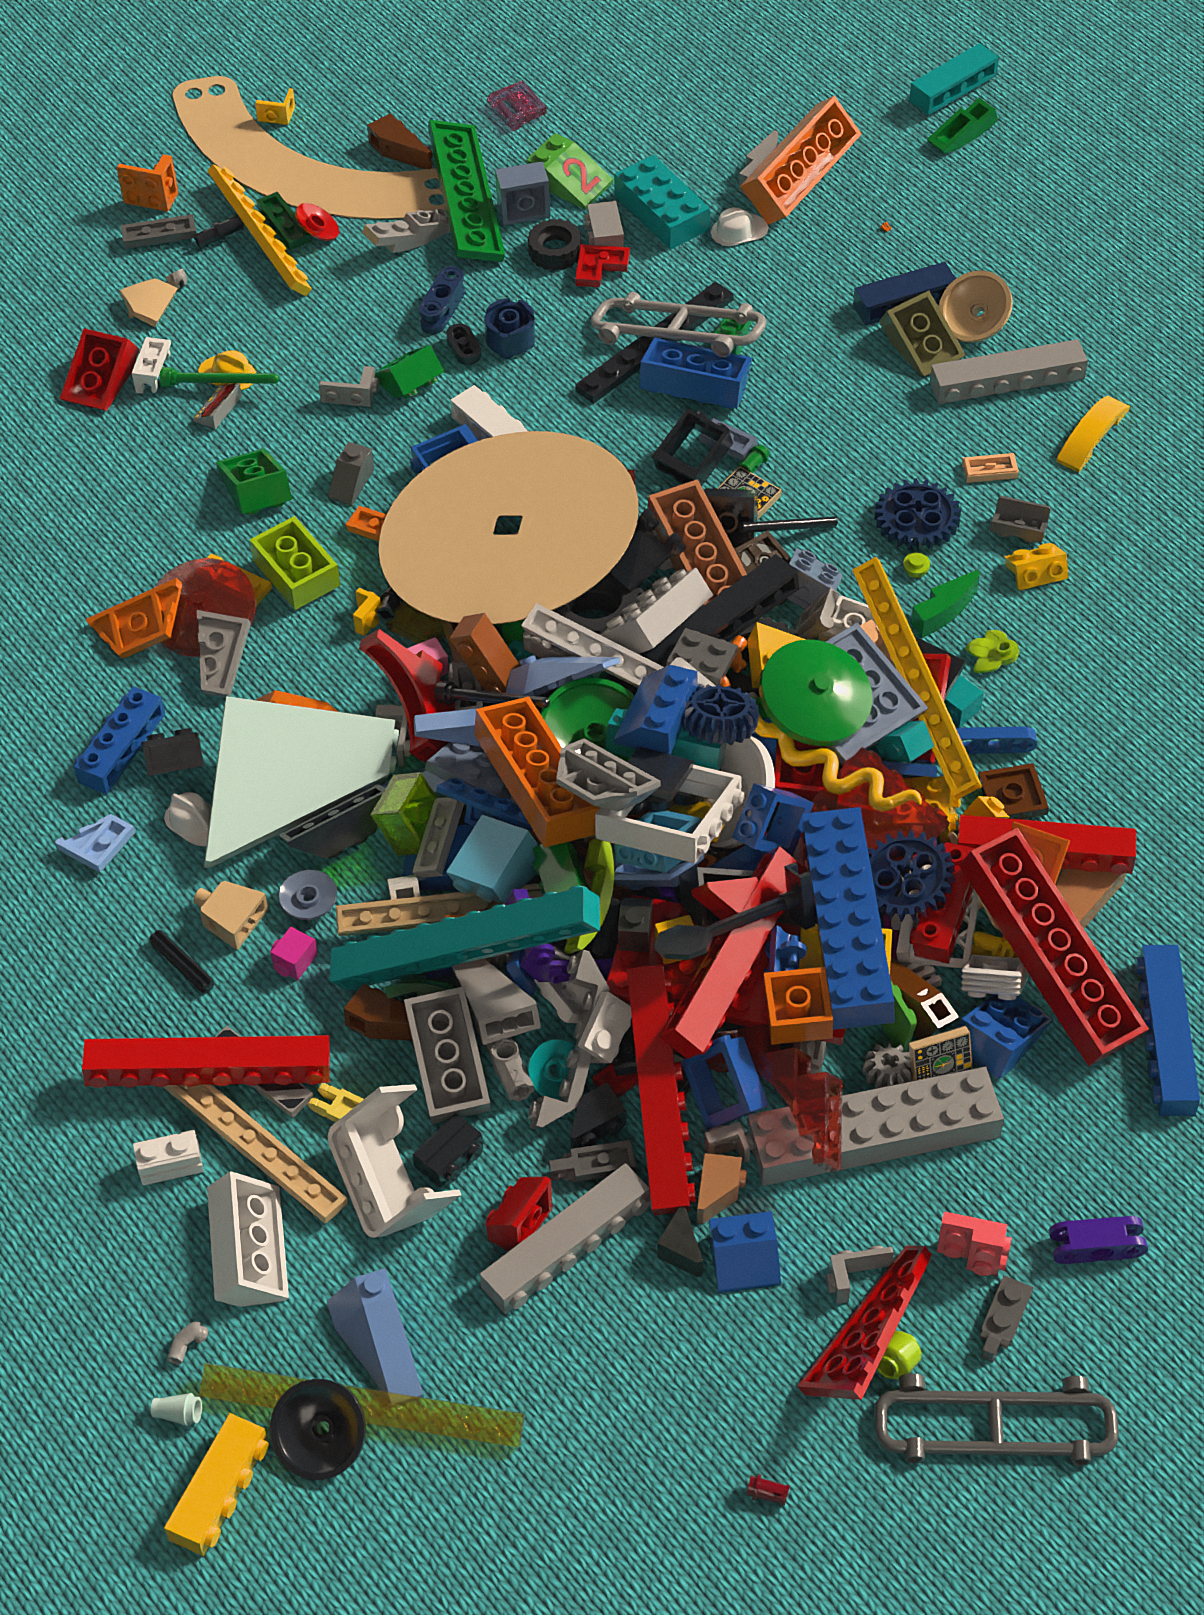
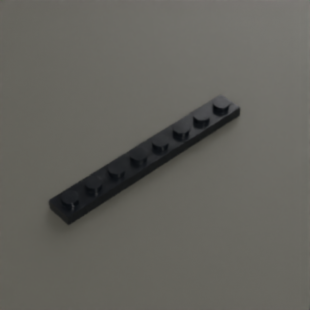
M715 281L685 304L724 308L733 301L734 293ZM670 314L654 327L668 328L676 314ZM688 315L678 330L693 331L710 317ZM640 336L576 383L575 391L592 404L596 403L640 370L641 360L654 337ZM666 339V340L675 341V342H678V341H679V340H675V339Z

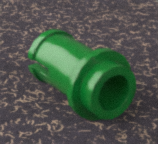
M761 444L753 446L751 453L738 467L740 466L753 473L762 463H766L769 460V450Z

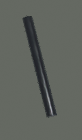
M836 516L742 522L739 524L740 533L766 532L767 530L782 531L836 527L838 520Z

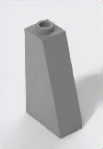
M485 958L451 966L457 988L464 986L470 1017L483 1045L541 1028L535 1000Z

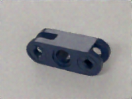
M456 266L443 268L419 306L421 329L425 333L438 334L442 332L464 297V274L460 268ZM449 275L456 276L454 278H448Z

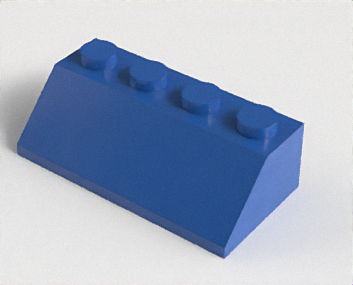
M654 337L641 360L639 388L652 393L660 392L676 398L684 397L700 403H712L721 405L724 408L737 409L744 395L752 357L730 353L727 357H719L709 348Z

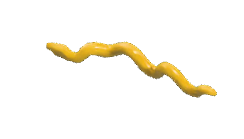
M759 714L758 726L755 732L761 737L778 739L781 757L787 764L792 767L810 766L819 763L825 764L822 781L829 792L845 794L860 784L869 782L868 800L875 810L882 812L890 811L909 801H914L917 805H921V796L915 790H906L891 797L883 798L884 778L882 773L875 768H862L843 779H837L839 761L833 751L825 748L798 751L795 748L794 739L784 734L773 723L765 722Z

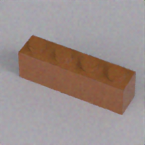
M485 613L464 616L450 636V641L485 691L506 693L510 671L520 667V664Z

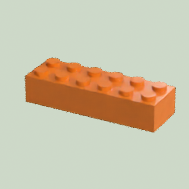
M832 96L816 104L740 187L768 225L789 215L860 137L861 132L837 98Z
M530 697L476 709L474 736L543 847L595 835V814L600 807L594 806L557 784V772L562 747Z

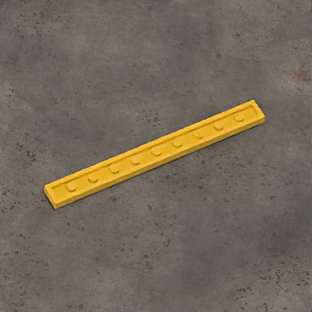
M874 557L852 571L897 671L928 707L926 712L919 716L918 719L925 722L934 747H932L934 755L953 797L958 800L979 789L982 785L882 564L877 557Z

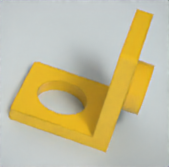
M289 88L284 103L256 100L257 120L288 125L295 108L293 89Z

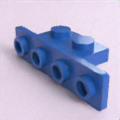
M450 778L436 787V792L467 804L464 822L475 827L480 817L485 815L530 831L533 830L519 806L513 804L510 799L498 798L489 794L486 789L474 788L465 784V781L459 778Z

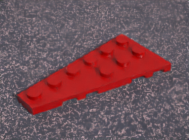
M926 1246L904 1247L797 1387L804 1395L862 1400L932 1256Z

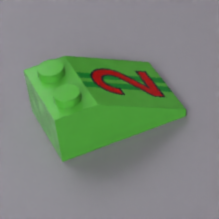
M554 133L526 159L527 164L543 161L549 180L550 193L583 209L587 208V204H592L613 183V178L575 142L557 133Z

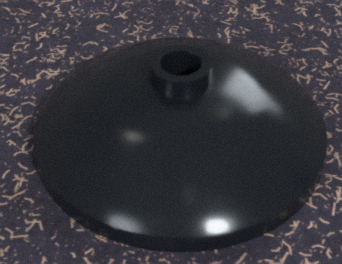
M310 1379L295 1384L280 1397L271 1416L270 1438L275 1454L288 1470L302 1478L324 1480L342 1474L357 1460L366 1439V1420L359 1401L345 1386L332 1380ZM323 1421L329 1425L328 1433H324L321 1430Z

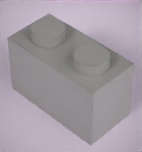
M616 201L587 204V215H583L585 230L589 229L587 232L588 245L624 247V234Z

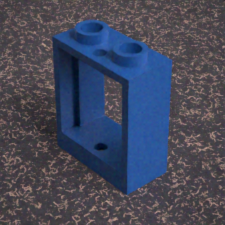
M464 424L412 446V458L409 459L410 466L414 473H421L428 467V463L478 440L469 427Z
M753 783L732 838L753 849L766 852L780 846L789 855L793 856L802 834L801 814L810 813L814 803L792 792ZM777 801L781 802L766 840H762ZM751 810V815L748 817L747 813Z
M730 1035L719 1037L712 1041L714 1046L710 1047L703 1055L698 1054L681 1061L707 1130L719 1125H726L769 1106L744 1036L731 1039ZM723 1053L740 1099V1103L726 1109L723 1108L706 1060Z

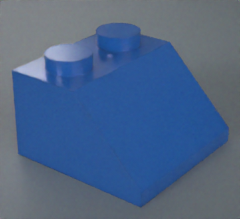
M772 1211L709 1219V1242L718 1293L781 1285L778 1244Z

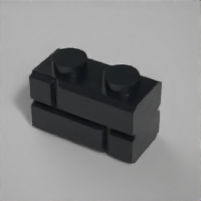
M455 1113L413 1153L414 1166L439 1188L447 1181L452 1183L459 1177L462 1167L468 1161L474 1162L483 1151L482 1134Z

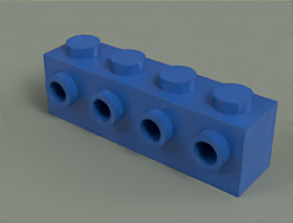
M133 686L128 694L121 698L117 709L106 718L103 728L97 735L92 737L83 755L78 756L75 761L74 769L79 784L106 795L109 793L141 749V742L147 740L146 736L152 734L165 716L162 697Z

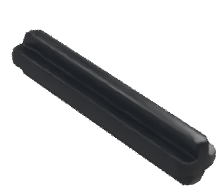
M156 930L155 933L150 935L151 945L199 991L207 993L214 987L213 979L162 930Z

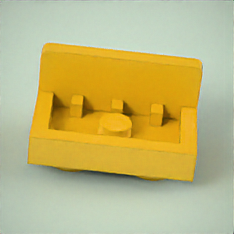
M1052 543L1041 544L1037 549L1016 550L1012 555L1004 556L1005 567L1015 574L1016 586L1019 590L1065 580L1069 577L1067 554Z

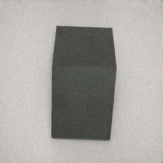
M684 1206L677 1210L658 1241L657 1258L695 1277L703 1276V1259Z

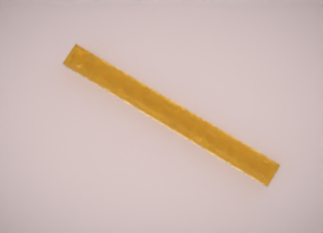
M204 1363L199 1396L274 1408L280 1397L289 1388L310 1379ZM343 1385L359 1401L366 1423L513 1447L521 1446L525 1413Z

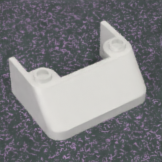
M415 1085L377 1088L333 1124L328 1132V1143L362 1228L371 1238L383 1237L428 1220L461 1196L460 1190L434 1192L432 1189L425 1187L414 1191L393 1138L401 1132L404 1122L399 1104L417 1090Z

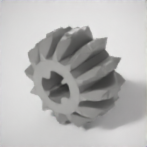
M890 1041L886 1044V1048L876 1044L874 1051H868L866 1054L865 1063L863 1064V1072L866 1074L867 1084H875L874 1088L878 1089L912 1082L910 1052H903L902 1044L897 1048H892Z

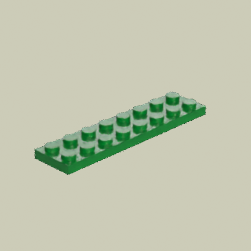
M429 120L427 128L456 257L503 262L505 251L475 125Z

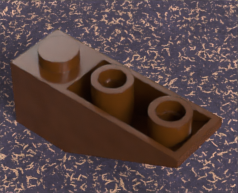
M391 113L367 124L369 144L382 156L418 168L432 169L431 159L433 155L430 148L421 143L417 136L411 133L404 126L403 122L397 120Z
M891 959L890 980L893 985L898 986L903 1001L908 1009L913 1010L916 1016L917 1024L914 1034L918 1040L943 1033L959 1018L941 991L896 959Z
M363 984L344 1007L345 1026L370 1039L413 1041L404 1001L387 998V995L378 988H372Z

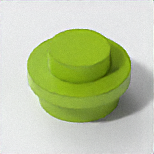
M911 553L904 558L903 567L910 577L920 578L929 571L930 560L924 554Z

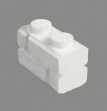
M195 1130L133 1143L137 1168L143 1186L204 1172Z

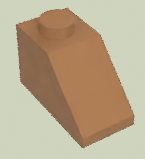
M704 1154L697 1208V1223L704 1224L738 1200L739 1188L745 1189L747 1170L741 1169L742 1157Z

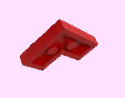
M581 244L575 278L576 286L600 287L603 270L627 272L630 248Z

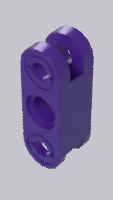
M1136 1216L1063 1221L1052 1225L1048 1229L1052 1240L1064 1242L1062 1246L1053 1251L1054 1261L1060 1264L1132 1259L1143 1256L1148 1251L1146 1239L1139 1236L1144 1231L1142 1219Z

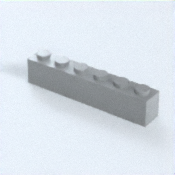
M1077 339L933 364L931 367L930 385L938 404L1085 379L1088 360Z
M625 1163L481 1272V1288L504 1314L513 1308H520L526 1303L532 1293L536 1290L545 1289L562 1270L565 1272L571 1269L577 1262V1259L584 1253H591L597 1249L601 1241L610 1233H618L624 1227L627 1220L634 1215L639 1216L645 1212L650 1204V1188Z

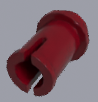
M760 1474L757 1477L751 1475L746 1495L752 1496L754 1501L756 1498L785 1506L790 1485L762 1479Z

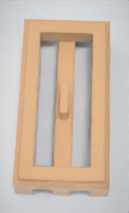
M1014 453L962 458L966 483L1018 478L1019 471Z

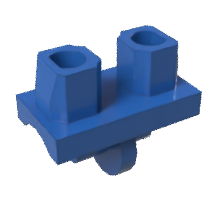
M779 926L771 929V941L765 944V953L770 958L769 966L764 969V973L799 969V960L804 958L807 952V947L801 942V937L788 934Z

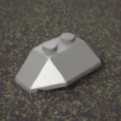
M581 739L561 748L557 784L594 806L618 812L627 810L630 806L642 802L661 786L660 780L586 739Z

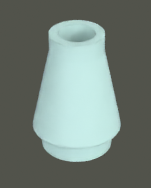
M192 1393L154 1398L152 1400L151 1415L153 1418H161L185 1426H190L192 1423L200 1421L202 1401L200 1397H194Z

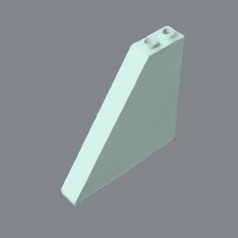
M226 696L204 868H211L376 784L385 782L389 773H394L396 756H391L392 746H397L399 730L394 729L395 720Z

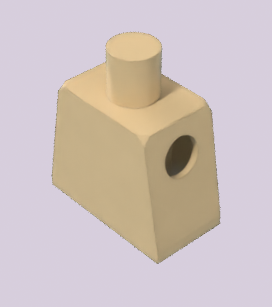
M227 881L220 882L213 893L200 888L193 899V903L201 907L200 915L204 927L236 950L240 948L268 911L265 893Z

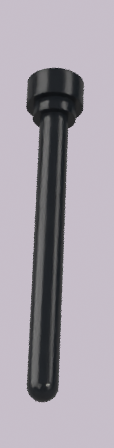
M439 681L434 690L436 701L443 704H451L457 701V699L500 704L530 697L536 708L546 709L550 705V701L546 697L461 689L453 682Z

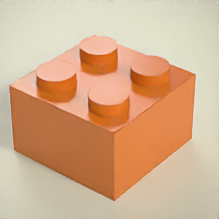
M825 967L764 973V996L771 1045L833 1038V1016Z

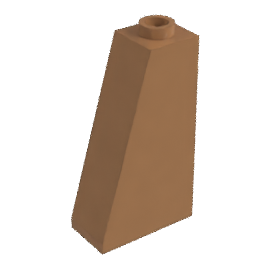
M1063 869L1056 887L1084 929L1123 885L1126 874Z

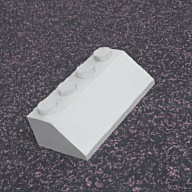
M230 1171L207 1187L215 1300L238 1307L285 1301L289 1299L279 1186Z

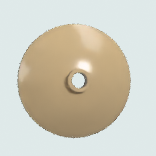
M972 271L956 278L945 289L940 299L939 309L958 341L974 343L994 336L1004 327L1010 317L1013 300L1008 285L1001 277L989 271ZM980 311H984L982 315L977 316Z

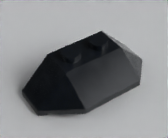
M376 784L370 787V789L352 796L278 836L289 847L325 859L339 856L345 848L351 845L362 844L369 836L376 833L391 795L389 790Z

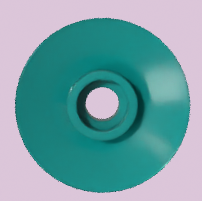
M549 1040L540 1044L531 1054L528 1062V1075L534 1085V1090L539 1095L556 1100L562 1099L559 1096L560 1085L563 1079L568 1077L570 1069L566 1066L568 1055L571 1050H575V1046L564 1040ZM551 1065H554L557 1069L555 1076L549 1073Z

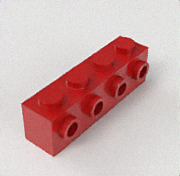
M945 842V853L950 852L951 862L955 868V872H953L955 883L950 884L952 893H944L946 903L936 902L938 911H934L931 908L926 909L927 917L918 912V919L920 920L918 926L913 927L911 930L909 943L913 944L914 956L949 964L973 891L971 883L959 864L976 848Z

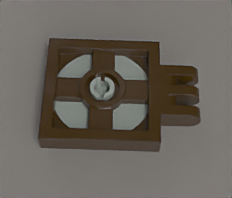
M768 530L734 549L747 574L774 554L778 555L788 564L791 560L790 556ZM785 599V600H784L783 602H781L779 605L785 603L786 600H789V599Z

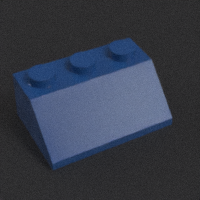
M668 665L643 677L614 738V743L635 749L640 746L671 754L683 728L682 718L686 702L689 701L693 691H696L698 687L697 671Z

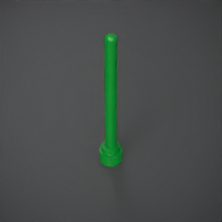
M162 367L160 371V384L163 388H173L175 385H179V383L276 384L279 382L277 374L183 373L175 370L173 367Z

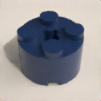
M504 298L488 306L484 316L485 340L487 346L492 351L498 353L501 358L510 359L514 355L524 353L534 347V311L528 303L522 300H518V303L510 302V298Z

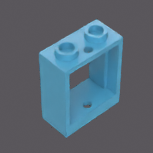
M651 810L637 819V821L693 834L703 818L670 811ZM615 844L616 862L666 873L683 861Z

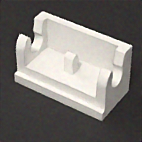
M145 338L132 371L136 393L143 394L144 384L151 386L152 393L156 392L158 388L157 379L164 360L167 361L170 357V340Z

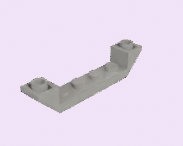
M586 950L576 953L575 956L572 955L567 967V973H570L568 982L591 990L586 992L582 1002V1009H585L583 1020H579L575 1029L574 1038H577L575 1050H571L566 1063V1066L570 1068L568 1077L563 1079L559 1089V1096L562 1099L560 1101L542 1096L537 1098L536 1102L533 1101L528 1112V1119L531 1120L529 1128L532 1129L542 1128L577 1108L582 1096L592 1055L578 1047V1043L601 992H609L610 990L590 952Z

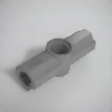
M511 1037L485 1044L493 1062L494 1072L500 1077L509 1099L516 1100L517 1102L527 1099L534 1092V1085L521 1060L516 1042Z

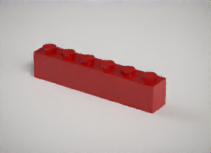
M960 815L957 845L978 848L1012 831V822H1017L1070 840L1060 870L1076 869L1086 872L1100 871L1113 872L1115 874H1133L1136 860L1135 828Z

